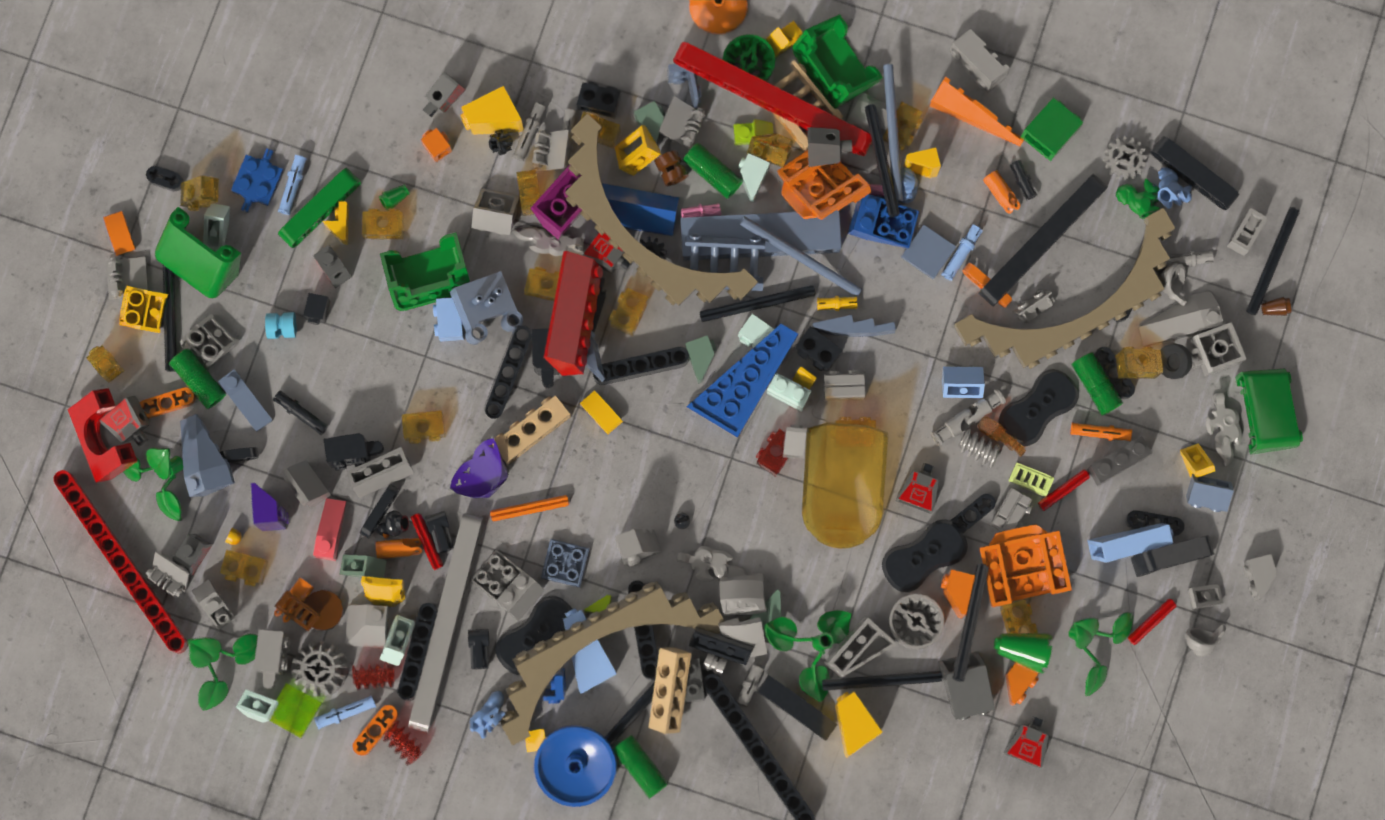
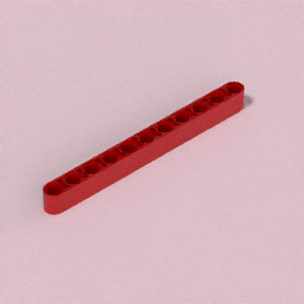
M681 42L673 58V62L676 65L806 130L809 127L838 129L840 131V140H852V153L856 155L866 156L872 139L868 132L692 44Z
M58 471L53 477L54 484L164 644L174 653L185 652L188 647L187 639L76 478L68 471ZM68 476V483L61 485V478ZM75 492H79L80 498L77 501H72V495ZM87 508H90V516L84 518L83 511ZM101 524L102 531L99 534H95V526ZM112 540L114 543L113 548L106 550L105 544ZM124 557L125 563L123 566L118 567L116 564L117 559ZM131 573L136 574V580L133 583L128 582V576ZM146 589L148 592L147 597L140 600L139 592ZM153 606H158V614L155 616H151V608ZM169 622L170 630L163 633L161 630L163 623ZM180 638L182 641L181 647L174 649L173 641Z

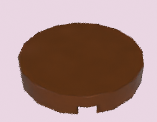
M319 590L313 592L304 602L321 615L313 625V628L316 630L325 631L333 629L340 623L343 617L342 601L336 594L330 591ZM309 613L305 621L307 622L313 614Z

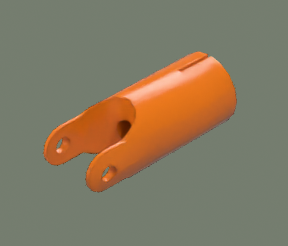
M998 170L993 171L983 179L1007 213H1012L1014 209H1020V202Z
M419 538L376 541V556L379 559L419 555L422 553V549L417 546H420L422 543Z
M299 577L289 592L304 602L314 587ZM289 598L283 605V608L286 609L293 599ZM296 602V604L293 606V608L290 610V613H291V614L294 612V610H295V609L297 608V606L299 605L297 602ZM277 608L274 611L276 617L283 613ZM284 615L282 618L285 623L291 619L287 615Z

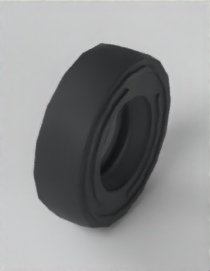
M1176 343L1169 344L1158 353L1157 366L1161 374L1166 378H1183L1192 368V356L1185 346ZM1172 354H1176L1180 358L1181 363L1177 369H1173L1169 365V357Z

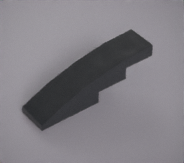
M770 675L767 676L757 691L787 715H790L825 741H827L838 725Z

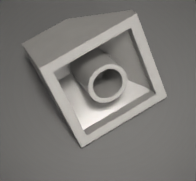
M349 605L345 646L383 649L387 639L390 609L387 606Z

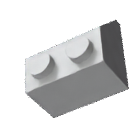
M481 188L473 208L471 228L478 229L479 231L495 232L500 235H510L514 226L520 195Z

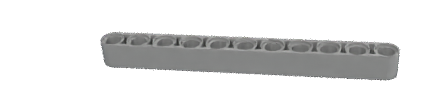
M466 513L462 515L408 728L425 732L430 730L483 525L482 517Z

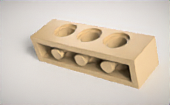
M556 395L553 398L549 396L541 402L542 406L537 410L534 408L525 415L526 418L521 422H514L506 434L500 433L494 438L502 459L507 466L571 418L570 413ZM548 412L552 417L549 421H542L541 415ZM527 425H534L536 430L533 433L528 434L525 432ZM518 437L520 439L519 444L511 446L509 444L510 438Z
M675 647L660 648L649 728L664 734L680 733L691 659L690 652Z

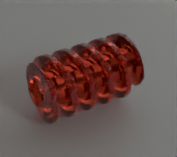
M385 662L383 668H381L379 663H376V667L373 669L371 663H369L366 670L363 664H360L359 670H356L355 665H352L353 684L357 690H361L362 685L367 690L370 688V684H372L374 689H377L379 683L382 688H385L387 682L390 687H393L395 683L394 664L389 667L387 662Z
M397 720L385 731L383 741H390L389 748L396 746L394 753L402 752L400 759L407 758L405 764L409 766L417 761L426 750L420 751L422 743L415 746L417 738L415 737L410 740L411 732L404 734L403 732L406 727L398 728L397 726L400 721Z

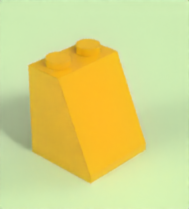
M504 86L461 107L463 113L460 116L466 130L470 129L473 135L494 134L498 130H502L503 133L521 132L524 130L522 120Z
M848 691L837 699L838 703L835 705L846 758L883 733L855 692L849 694Z

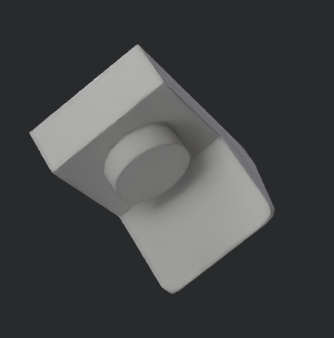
M1219 584L1193 587L1187 590L1192 610L1223 604Z

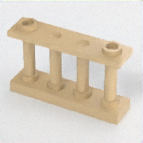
M795 60L792 61V72L774 86L782 89L798 77L805 86L793 94L794 96L801 99L810 92L817 100L812 105L818 108L822 107L826 112L842 119L843 115L841 112L830 105L806 75L807 71L803 65L797 64ZM774 114L803 152H806L808 150V132L803 133L798 125Z

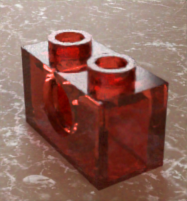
M780 428L777 432L773 431L767 439L769 444L765 449L762 447L756 455L758 459L756 464L774 477H777L789 459L783 457L785 432ZM778 447L782 454L775 457L770 453V450Z

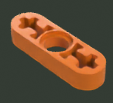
M968 263L962 270L964 275L980 289L991 280L971 263ZM1006 293L998 304L1006 308L1012 301L1011 296Z
M184 387L142 400L140 405L142 409H145L146 404L153 407L156 406L154 402L157 401L160 411H157L156 408L150 409L149 414L144 411L147 418L150 419L189 407L194 404L196 396L190 388ZM185 392L191 395L187 402L184 399L178 400L179 405H177L176 399L173 397L176 395L177 398H182ZM164 398L172 400V405L169 408L162 407L161 402Z
M391 705L383 706L353 742V750L356 754L360 756L368 755L398 719V711L395 707ZM392 709V710H393L392 715H393L394 717H393L392 719H390V718H387V719H386V721H385L384 723H386V724H388V725H387L386 728H385L382 723H380V722H378V721H376V720H377L378 718H380L381 720H383L384 717L386 716V715L384 714V711H385V710L390 711V710ZM379 725L381 727L380 735L372 736L370 734L371 726ZM366 733L369 738L375 741L373 743H371V741H368L366 744L367 750H361L359 752V746L357 744L359 742H365L367 738L363 736Z

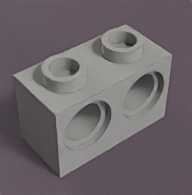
M1250 208L1227 247L1245 256L1268 217Z

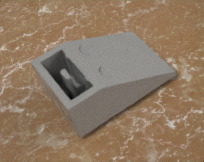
M497 549L470 579L518 621L545 591L533 578Z

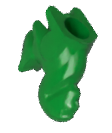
M1148 179L1144 181L1143 192L1138 193L1136 188L1128 183L1119 186L1116 190L1117 200L1123 205L1128 204L1131 211L1136 213L1141 219H1145L1147 216L1160 210V207L1154 206V203L1159 202L1157 199L1159 187Z

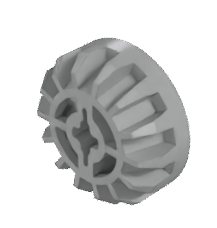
M911 594L901 598L890 611L888 625L891 635L898 644L911 650H921L932 645L940 637L944 628V616L940 606L932 598L922 594ZM911 609H918V610H921L922 612H921V613H919V612L911 613L909 610H911ZM924 614H926L929 619V626L926 625V619L923 616ZM902 618L906 620V626L908 628L906 633L903 631L901 626ZM911 618L914 620L916 618H919L920 626H912L913 621L911 620ZM910 631H920L923 635L919 637H912L908 634L910 633Z
M323 641L311 642L304 648H301L296 657L293 658L291 673L295 684L310 696H330L336 693L346 681L348 674L346 658L332 644ZM318 654V659L310 664H306L308 658ZM324 655L329 658L332 666H328L325 661L321 660V656ZM320 664L327 670L320 671L318 674L317 671L310 668L319 667ZM304 671L310 672L315 677V682L310 681ZM328 674H331L327 680L318 683V679H323Z

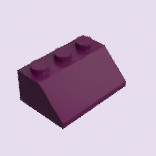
M570 165L531 207V210L542 226L558 240L578 219L582 211L577 205L573 207L566 200L568 196L565 192L581 177L580 175L575 176L568 169Z

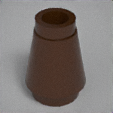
M1284 296L1261 304L1263 315L1287 316V314L1291 313L1290 299L1284 298Z

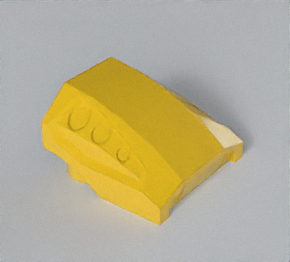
M126 285L120 310L119 325L160 333L168 294Z
M362 576L361 585L364 587V596L373 605L395 607L405 600L406 592L403 580Z

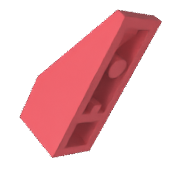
M326 498L315 541L313 555L316 558L336 561L346 501Z

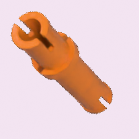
M1072 422L1070 435L1106 438L1108 441L1115 439L1131 442L1132 429L1115 428L1114 425L1107 427ZM1082 429L1095 430L1099 432L1083 431ZM1103 431H1104V432H1112V433H1120V435L1103 433Z

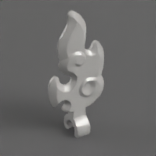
M537 227L513 230L517 238L524 241H533L534 244L530 245L529 248L537 253L562 256L563 251H567L568 248L578 252H583L584 239L579 237L572 239L569 234L562 235L558 240L554 236H548L545 229Z
M1217 393L1213 395L1216 409L1212 411L1214 417L1206 418V429L1212 435L1214 428L1220 427V432L1215 436L1216 451L1224 460V465L1228 467L1234 457L1231 443L1234 441L1236 445L1240 444L1242 431L1239 425L1238 412L1233 408H1225L1224 393Z
M701 546L696 550L694 556L682 552L678 553L677 561L692 564V570L697 569L699 571L695 577L702 581H713L714 578L708 573L709 569L714 570L717 578L722 576L727 578L748 575L743 568L729 565L728 561L733 560V557L723 550H713L708 546Z

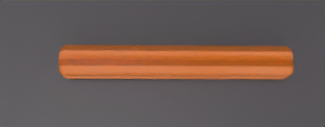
M567 495L495 509L490 511L492 521H499L569 506V499Z

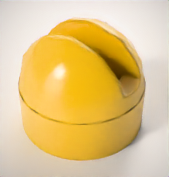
M231 528L225 542L230 545H236L241 541L242 535L237 529Z

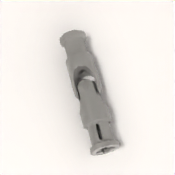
M996 388L986 398H980L968 408L944 422L942 427L936 431H931L930 434L939 447L942 446L943 442L951 437H956L992 413V410L1000 404H1005L1006 400L1002 393Z

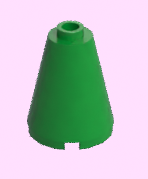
M1001 633L999 637L995 638L994 649H996L997 654L1037 673L1044 674L1043 667H1048L1052 652V646L1048 644L1049 640H1053V637L1049 633Z

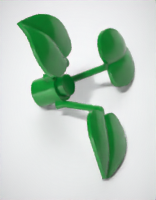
M150 448L146 452L147 462L150 467L140 468V461L137 458V462L123 471L128 479L135 482L141 479V473L154 470L163 480L169 478L162 487V491L156 493V501L160 510L167 517L176 521H182L180 502L173 492L167 490V487L176 478L175 474L183 470V460L179 456H174L170 459L169 448Z
M840 610L822 614L817 622V627L822 633L810 638H796L797 626L790 618L779 617L766 623V637L775 649L789 651L793 648L794 641H810L813 648L819 651L811 665L812 668L802 670L799 676V684L807 695L819 702L823 701L828 691L822 689V680L830 679V675L826 667H816V664L821 656L825 654L826 649L831 648L833 644L841 643L848 635L852 614Z
M1125 612L1116 619L1112 633L1098 631L1099 621L1096 618L1082 619L1074 622L1071 626L1068 636L1075 640L1077 648L1083 649L1096 664V667L1090 669L1086 679V697L1100 689L1107 677V667L1101 665L1087 646L1091 643L1095 634L1109 638L1113 637L1114 644H1120L1125 641L1133 627L1132 612Z
M245 634L239 637L233 645V653L223 650L220 642L214 638L204 637L188 640L191 664L196 668L208 666L214 678L213 681H206L199 690L198 703L203 711L219 705L228 694V685L224 681H218L211 662H216L220 657V653L235 657V662L239 665L252 662L256 655L258 635Z

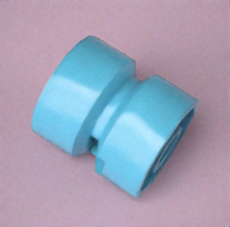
M283 312L282 316H279L278 313H266L265 329L267 339H279L282 335L284 338H296L297 322L295 312Z

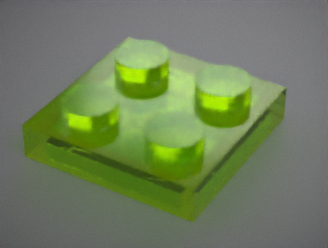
M286 683L276 699L279 703L269 721L302 739L322 702Z

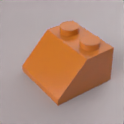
M950 570L948 574L943 576L941 588H944L943 595L957 617L962 619L967 613L975 575Z

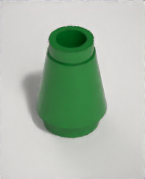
M403 184L402 186L382 192L379 200L386 210L393 209L410 193Z

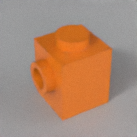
M436 128L434 130L430 129L423 134V138H421L422 145L435 162H438L452 152L448 144L450 140L444 131L440 133Z

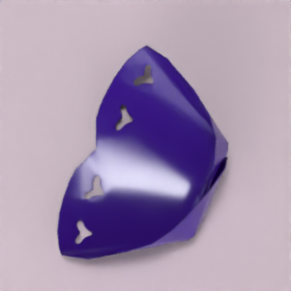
M491 438L482 442L474 451L472 459L463 463L456 471L450 485V489L456 494L472 498H489L507 480L509 474L495 439ZM470 467V473H464ZM458 479H460L462 485L456 486Z

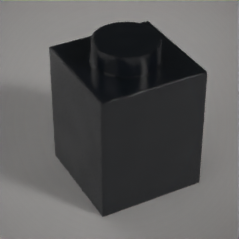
M308 293L303 314L308 323L319 325V323L326 322L330 305L329 297Z

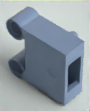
M501 271L455 287L450 291L466 331L465 338L472 345L479 344L488 335V330L485 325L481 324L482 322L503 316L500 323L501 327L507 332H512L516 326L523 323V316L516 309ZM509 317L515 320V325L510 324ZM473 330L479 332L480 338H476L473 335Z

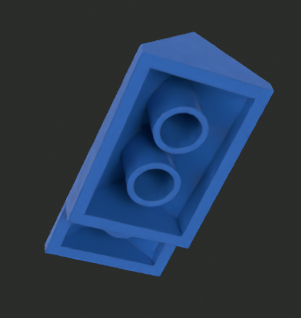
M602 183L605 196L613 212L626 229L673 236L679 197Z

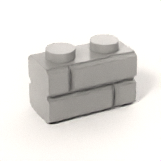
M859 370L847 371L848 374H840V371H828V374L823 377L824 401L864 400V373H860Z
M1011 488L990 525L1000 531L1022 527L1023 523L1020 521L1024 515L1027 517L1033 508L1030 505L1032 499Z

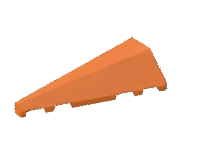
M944 78L931 100L930 107L1021 146L1024 140L1018 134L1011 131L1012 128L1009 125L1004 126L997 122L998 117L977 100L964 94L963 89H956L950 85L949 78Z

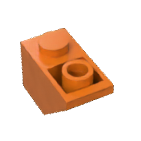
M1016 662L1005 675L1009 703L1012 706L1016 703L1020 705L1027 696L1024 693L1027 688H1033L1039 680L1036 677L1039 673Z

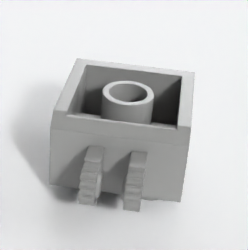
M1232 322L1200 333L1190 340L1194 349L1189 352L1191 356L1196 355L1198 361L1192 362L1191 369L1201 366L1205 377L1242 364L1247 359ZM1215 348H1221L1222 351L1218 353Z
M259 629L254 667L263 673L262 685L269 690L275 689L278 675L284 676V671H288L289 659H286L287 651L291 650L292 640L284 632Z

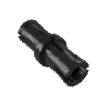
M1017 160L1011 163L1009 166L1017 180L1016 184L1020 186L1026 201L1035 198L1037 193L1030 181V175L1027 174L1023 167L1022 161Z

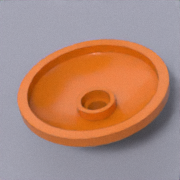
M690 0L689 9L693 21L699 28L711 34H726L742 24L747 14L748 3L747 0H722L721 4H717L715 0Z

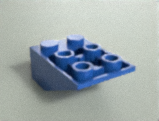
M868 194L856 202L848 234L869 241L909 248L919 211L898 204L900 214L896 217H890L885 199Z

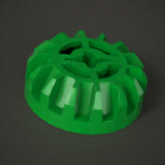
M746 34L734 38L728 43L723 53L722 60L734 66L735 63L740 64V69L750 74L758 70L760 73L756 77L766 82L769 81L770 76L774 72L775 53L773 48L765 39L757 35ZM752 56V63H750L746 69V63L748 62V60H750V57ZM757 56L762 62V68L757 66Z

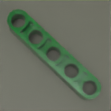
M344 168L279 230L278 236L292 249L295 248L339 206V202H344L360 186L361 181L348 168Z

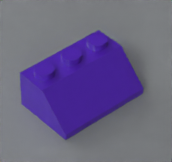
M251 483L253 524L261 531L285 530L286 524H289V513L256 483Z

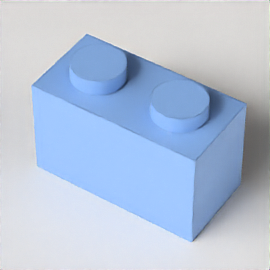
M436 299V305H433L434 317H437L438 324H434L435 336L439 337L440 342L464 340L463 324L453 299Z
M943 367V398H983L985 386L983 367Z

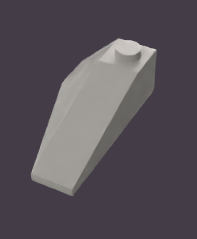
M1211 291L1191 295L1186 298L1187 303L1184 306L1178 303L1138 327L1143 347L1198 335L1224 325L1220 307Z

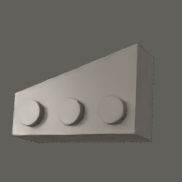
M970 29L952 43L951 54L956 60H960L964 64L963 68L969 75L972 74L975 77L978 87L981 90L985 89L988 93L1006 79L1010 67L1007 64L1003 66L996 60L999 58L995 52L991 54L986 48V43Z
M633 529L615 536L624 566L629 565V567L639 565L642 559L662 552L653 529L649 531L648 529Z
M863 617L824 663L838 676L844 677L898 644L868 617Z

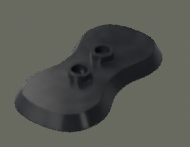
M1047 370L1040 374L1031 391L1025 397L1010 403L1002 410L999 416V426L1004 435L1011 442L1019 446H1030L1036 443L1052 419L1067 413L1076 405L1079 392L1075 383L1069 376L1059 370Z
M937 520L930 524L914 542L890 549L882 560L883 573L891 586L901 592L914 591L923 584L933 571L957 564L965 557L968 549L966 537L962 530L951 520Z
M548 596L541 599L534 606L529 618L522 625L505 632L498 639L495 652L500 663L509 672L520 675L513 659L520 652L531 650L537 643L551 639L557 632H564L563 619L566 618L565 613L572 610V607L557 596Z

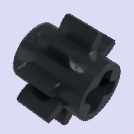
M502 130L495 131V134L490 135L489 147L493 153L498 152L499 156L507 154V151L512 150L513 140L508 132L503 134Z

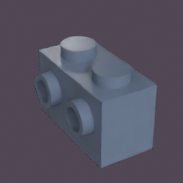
M1192 474L1186 498L1188 504L1195 508L1206 507L1214 512H1227L1234 489L1232 482L1204 476L1196 478Z

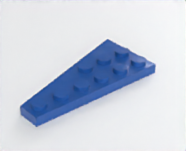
M780 324L686 407L732 435L739 437L799 333Z

